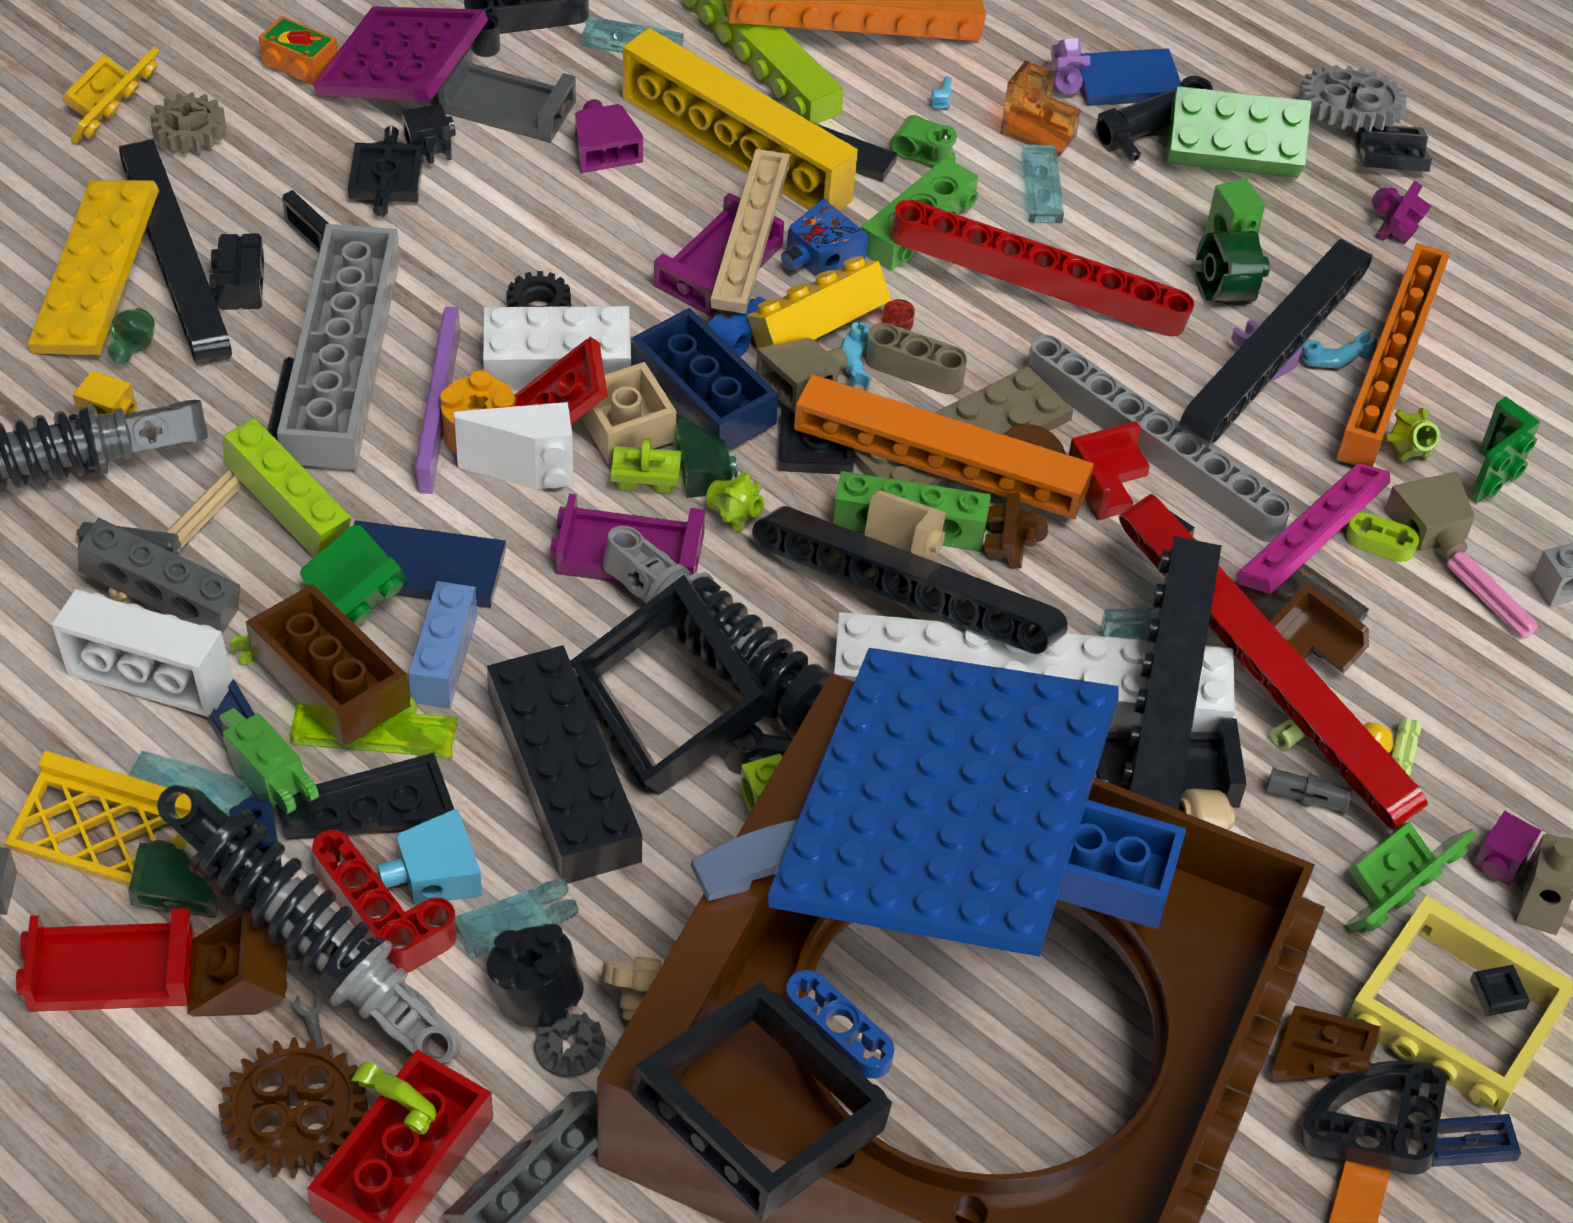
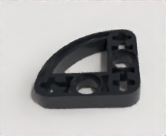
M1415 1061L1377 1062L1371 1064L1369 1071L1341 1074L1324 1086L1312 1100L1303 1122L1302 1142L1305 1148L1317 1155L1406 1174L1418 1175L1425 1173L1430 1169L1433 1162L1446 1090V1075L1440 1068L1432 1064ZM1422 1083L1430 1084L1428 1098L1419 1096ZM1385 1089H1403L1397 1125L1336 1112L1344 1104L1361 1095ZM1414 1112L1423 1113L1430 1117L1431 1121L1425 1124H1418L1411 1121L1408 1115ZM1319 1130L1328 1131L1326 1136L1318 1134ZM1343 1133L1348 1134L1347 1141L1342 1140ZM1362 1136H1369L1375 1138L1380 1145L1374 1148H1365L1359 1145L1356 1139ZM1411 1139L1419 1141L1417 1155L1408 1153Z

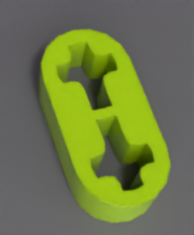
M1366 512L1357 513L1349 521L1346 530V539L1352 546L1397 562H1406L1412 559L1419 543V536L1413 528ZM1361 529H1366V530H1368V532H1367V533H1363V532H1361ZM1397 541H1401L1404 543V545L1402 546L1396 543Z

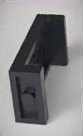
M1221 718L1217 732H1191L1182 793L1187 789L1219 790L1226 795L1233 808H1240L1247 783L1237 718ZM1109 731L1095 777L1128 790V786L1121 785L1126 761L1133 762L1135 750L1128 749L1130 732Z

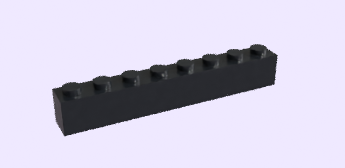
M1174 536L1170 550L1163 549L1158 572L1165 574L1164 583H1157L1152 607L1159 608L1158 618L1150 619L1146 638L1147 642L1153 643L1152 653H1145L1142 662L1140 677L1147 678L1145 690L1138 689L1134 712L1141 714L1139 726L1132 725L1128 741V749L1135 750L1133 762L1126 761L1121 785L1128 786V790L1179 810L1222 545Z

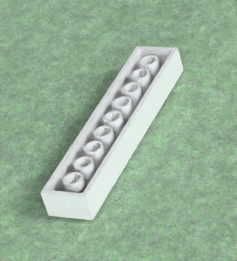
M839 612L834 674L855 682L867 650L870 647L1119 686V699L1110 729L1131 731L1132 725L1139 726L1141 714L1134 712L1138 689L1145 690L1147 678L1140 677L1144 654L1152 653L1153 643L1146 640L1066 633L1043 653L1032 654L951 622ZM1205 646L1192 732H1217L1221 718L1234 717L1235 695L1232 648Z

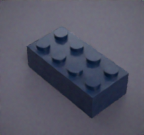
M688 308L631 337V366L642 362L646 363L675 408L676 414L718 456L777 424L779 394L692 309Z

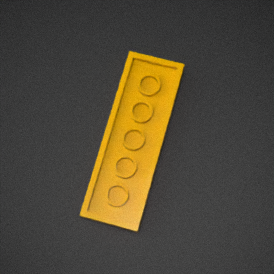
M89 180L27 344L33 354H101L159 192L155 181Z

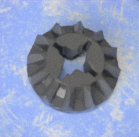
M567 1009L564 1013L565 1016L561 1019L538 1027L535 1049L540 1062L551 1072L563 1076H576L590 1071L601 1061L605 1052L606 1039L600 1022H594L588 1017L586 1012L582 1015L572 1014ZM575 1031L578 1032V1043L580 1045L572 1044L563 1054V1039L561 1037L569 1038Z

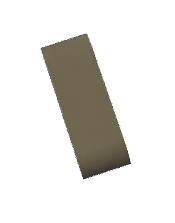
M877 323L869 329L865 359L871 368L944 394H954L963 388L967 356L962 349L889 323Z

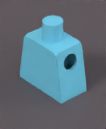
M458 809L449 811L399 833L396 836L399 859L377 864L379 878L386 888L407 883L412 901L415 904H420L430 898H443L450 901L482 896L481 872Z

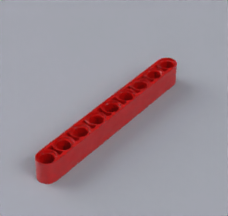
M902 200L898 202L894 210L889 236L894 243L1163 335L1178 336L1182 334L1194 308L1193 298L1183 290L916 200Z

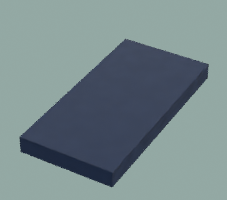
M355 520L354 525L362 526L389 558L392 557L401 567L408 578L396 595L431 600L436 582L440 581L476 587L477 606L491 608L506 552V540Z

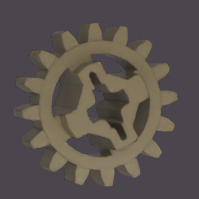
M190 92L188 96L184 97L178 93L176 94V100L172 101L164 98V106L155 105V113L150 114L153 137L158 138L160 146L168 144L169 151L172 152L178 147L182 148L184 154L189 149L201 152L202 145L210 148L213 147V139L222 140V132L226 131L224 108L219 107L216 99L208 102L206 94H203L200 98H195L194 92Z

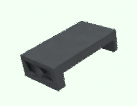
M467 49L435 95L439 98V104H442L447 115L551 143L576 103V76L563 73L557 84L553 86L473 64L471 49Z

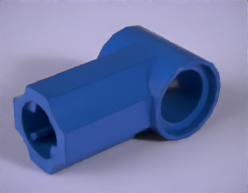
M760 296L756 299L752 298L750 299L746 314L733 312L728 317L718 314L708 323V326L741 357L748 349L751 339L754 338L747 315L758 310V305L766 300Z

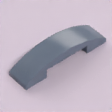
M798 820L779 823L747 833L693 859L690 866L707 901L747 891L752 880L777 874Z

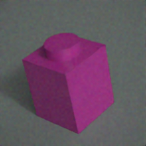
M1504 810L1483 842L1473 866L1483 871L1490 878L1511 886L1532 853L1542 831Z

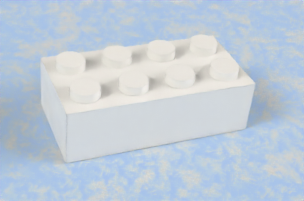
M629 306L484 307V371L489 372L492 377L506 383L511 390H521L590 336L600 343L605 375L630 367Z
M75 589L52 623L67 674L76 678L209 717L208 714L211 715L214 708L217 710L229 691L228 685L233 680L222 632L209 625L194 624L180 620L171 614L163 615L143 609L137 604L122 603L108 599L99 593L91 594Z

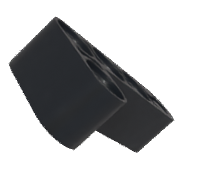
M464 0V9H483L488 19L470 45L473 53L480 57H491L500 51V34L583 23L589 18V0Z

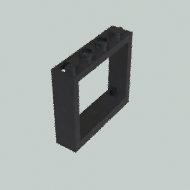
M685 575L681 576L570 661L578 674L577 678L584 695L587 697L591 696L596 704L592 707L593 713L605 727L609 725L614 733L610 737L612 744L623 757L628 756L633 764L629 768L631 775L637 778L642 788L648 785L659 794H662L777 707L700 588ZM686 611H689L745 698L656 764L602 675Z
M760 981L637 1063L630 1092L657 1121L761 1222L885 1130L892 1106V1101L878 1085L872 1084L853 1066L848 1057L838 1053L820 1036L814 1026L805 1023L787 1006L782 997L771 992ZM752 1021L760 1026L854 1113L773 1173L672 1077Z

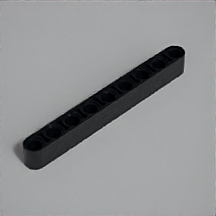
M153 138L118 146L127 180L155 181L159 189L145 229L195 364L232 356L227 330Z
M1339 239L1188 404L1180 419L1179 426L1206 442L1214 444L1357 285L1367 272L1373 255L1344 239Z
M788 506L778 507L757 520L752 528L755 542L760 548L1032 654L1043 653L1062 638L1068 629L1065 615L1054 606Z

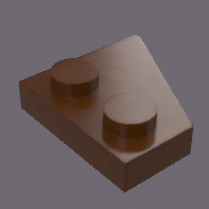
M1295 1005L1272 1069V1080L1281 1082L1369 1071L1380 1038V1026Z

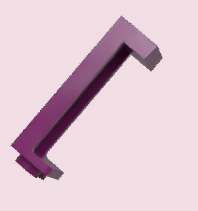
M728 193L724 197L723 211L674 258L662 253L654 260V287L710 317L718 310L711 308V296L741 198ZM776 216L773 219L759 269L783 247L784 221Z
M570 493L566 507H559L557 529H560L559 536H552L550 545V558H556V574L621 583L602 567L608 533L616 526H629L636 529L656 548L665 552L676 564H681L690 571V575L697 573L705 534V509L690 508L688 521L682 522L579 508L577 506V494Z

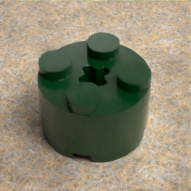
M1256 231L1213 232L1204 234L1199 242L1196 260H1202V272L1195 273L1198 290L1202 298L1206 301L1214 302L1256 301L1262 279L1267 277L1270 272V262L1267 256H1263L1259 234Z

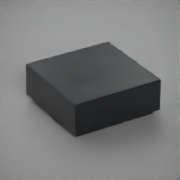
M1514 965L1473 972L1470 978L1486 1016L1523 1010L1527 1008L1530 1002Z

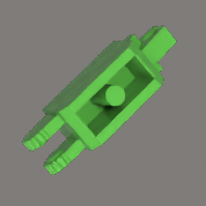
M233 708L220 715V720L223 722L224 737L222 738L226 745L230 762L238 775L262 801H270L272 806L277 804L283 812L288 814L296 810L294 794L300 792L308 801L318 798V789L311 777L304 771L299 755L259 713L246 719Z

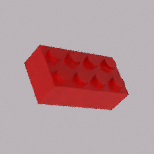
M417 1049L395 1077L408 1082L434 1105L436 1109L434 1122L430 1123L429 1129L424 1135L418 1134L404 1125V1119L411 1111L397 1101L380 1095L308 1186L307 1192L312 1214L326 1223H415L493 1120L492 1092Z

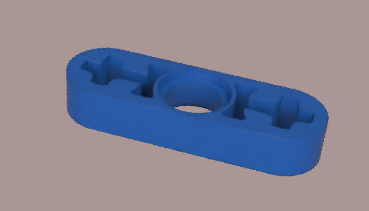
M803 970L790 977L787 983L785 1000L787 1006L805 1023L814 1026L820 1036L838 1053L848 1057L853 1066L866 1078H880L889 1072L893 1063L894 1044L885 1032L819 973ZM801 989L805 993L814 990L815 999L813 1000L808 995L802 999L799 998V990ZM818 1006L822 1008L819 1015H817ZM841 1015L848 1018L853 1026L846 1032L838 1033L832 1031L826 1022L833 1016ZM860 1033H862L861 1042L857 1040ZM865 1049L871 1053L877 1049L880 1050V1060L875 1056L868 1059L864 1058Z

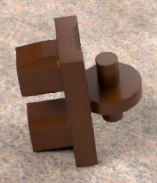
M1020 492L1008 493L1007 504L989 506L988 522L991 531H1004L1003 533L986 534L984 541L988 558H1007L1011 569L1022 568L1024 545L1032 547L1036 542L1044 540L1048 535L1046 520L1039 517V514L1035 511H1030L1027 515L1020 508Z

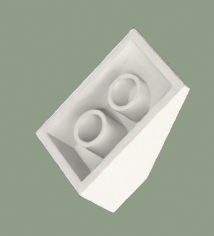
M568 402L454 412L458 468L533 489L574 486L573 435Z

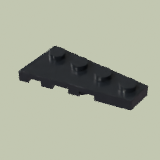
M435 753L315 784L319 792L318 798L308 801L300 792L294 794L296 810L288 814L283 812L277 804L275 805L285 838L318 836L327 830H337L344 834L408 830L455 810Z

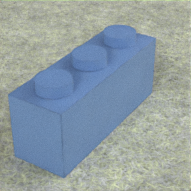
M436 582L408 673L410 696L417 704L451 708L478 617L476 587Z

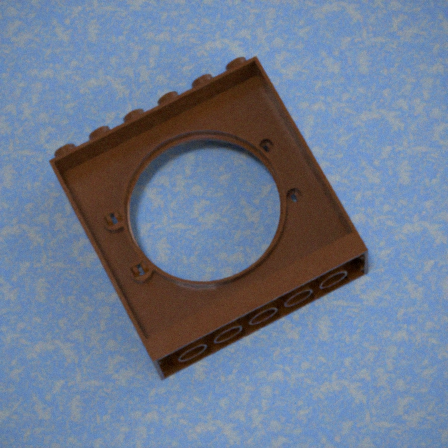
M834 673L830 674L737 837L779 823L799 820L854 681ZM1095 777L1088 800L1186 828L1158 929L1061 900H1057L1055 905L1056 908L1065 911L1092 929L1117 952L1131 970L1150 1007L1154 1028L1153 1062L1145 1091L1132 1114L1109 1140L1090 1152L1057 1166L1015 1174H981L937 1166L912 1157L888 1145L876 1136L762 1222L630 1094L635 1065L759 981L786 1002V988L790 977L803 970L815 972L829 944L852 922L770 908L768 893L776 874L752 880L749 890L711 901H707L703 894L597 1077L598 1144L600 1145L598 1147V1166L723 1223H1200L1325 909V906L1303 898L1315 864ZM800 989L798 997L802 999L809 992L805 993ZM754 1021L672 1076L772 1173L850 1117L849 1113L833 1097L831 1092Z

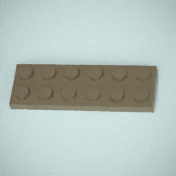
M1027 366L934 413L1003 434L1013 426L1022 424L1037 425L1051 431L1072 420L1073 409ZM860 450L854 452V463L865 475L940 487L953 481Z

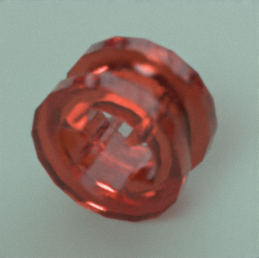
M891 300L884 306L882 323H889L911 330L914 324L915 308L906 300Z

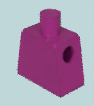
M592 99L584 104L583 110L575 113V136L581 173L643 163V135L622 105L603 106L601 101Z

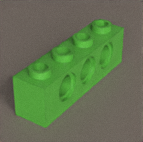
M944 158L861 226V229L868 234L866 256L874 261H879L880 265L890 271L902 262H907L915 250L894 243L889 236L891 221L898 202L906 199L916 200L959 215L965 209H970L978 198V192L976 191L978 175L949 158Z
M841 471L835 498L834 524L864 534L871 497L876 491L881 490L946 512L942 530L945 532V538L942 546L982 552L991 494Z

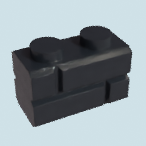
M259 233L242 234V236H238V234H221L218 237V249H211L212 270H216V274H210L209 286L213 296H217L218 306L222 310H238L239 307L243 309H260L262 306L265 256L262 236Z

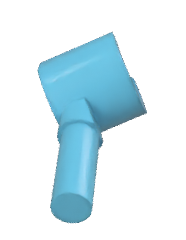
M950 76L944 77L941 89H932V109L950 108V86L952 82Z

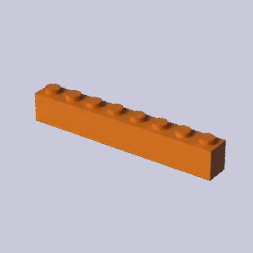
M724 0L728 23L970 41L980 40L987 15L982 0Z
M1416 243L1345 429L1337 460L1352 465L1361 463L1373 467L1450 256L1449 252Z
M813 374L796 403L795 430L1008 498V493L1020 492V502L1075 520L1089 489L1094 463Z

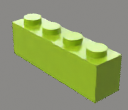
M255 417L223 435V463L313 557L318 555L350 528L351 516Z

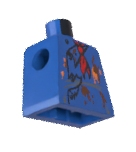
M823 199L790 225L788 229L787 251L781 254V261L790 272L801 266L805 267L814 276L829 270L836 271L844 267L843 262L850 258L863 256L866 259L868 234L827 200Z

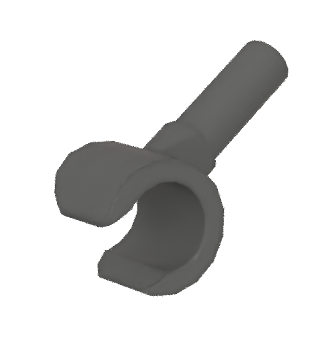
M313 991L316 1007L312 1011L307 1012L301 1008V1001L298 995L294 1001L295 1009L300 1015L305 1016L311 1038L315 1039L317 1051H321L325 1047L318 1012L322 1007V999L316 991Z

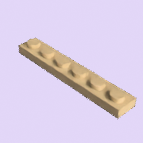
M761 149L755 150L711 296V308L746 314L788 171L790 154Z

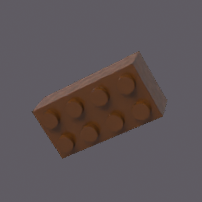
M313 584L246 621L251 654L343 746L411 707L407 674Z

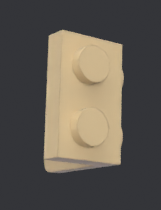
M879 490L871 497L864 535L936 562L937 554L945 538V532L942 530L946 512Z

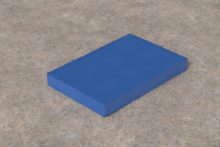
M1169 48L1081 53L1082 56L1090 55L1091 65L1080 71L1083 78L1081 87L1087 105L1141 102L1180 86L1181 83Z

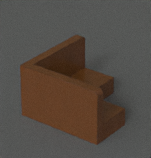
M1308 582L1270 621L1304 660L1314 651L1343 674L1369 647V628Z

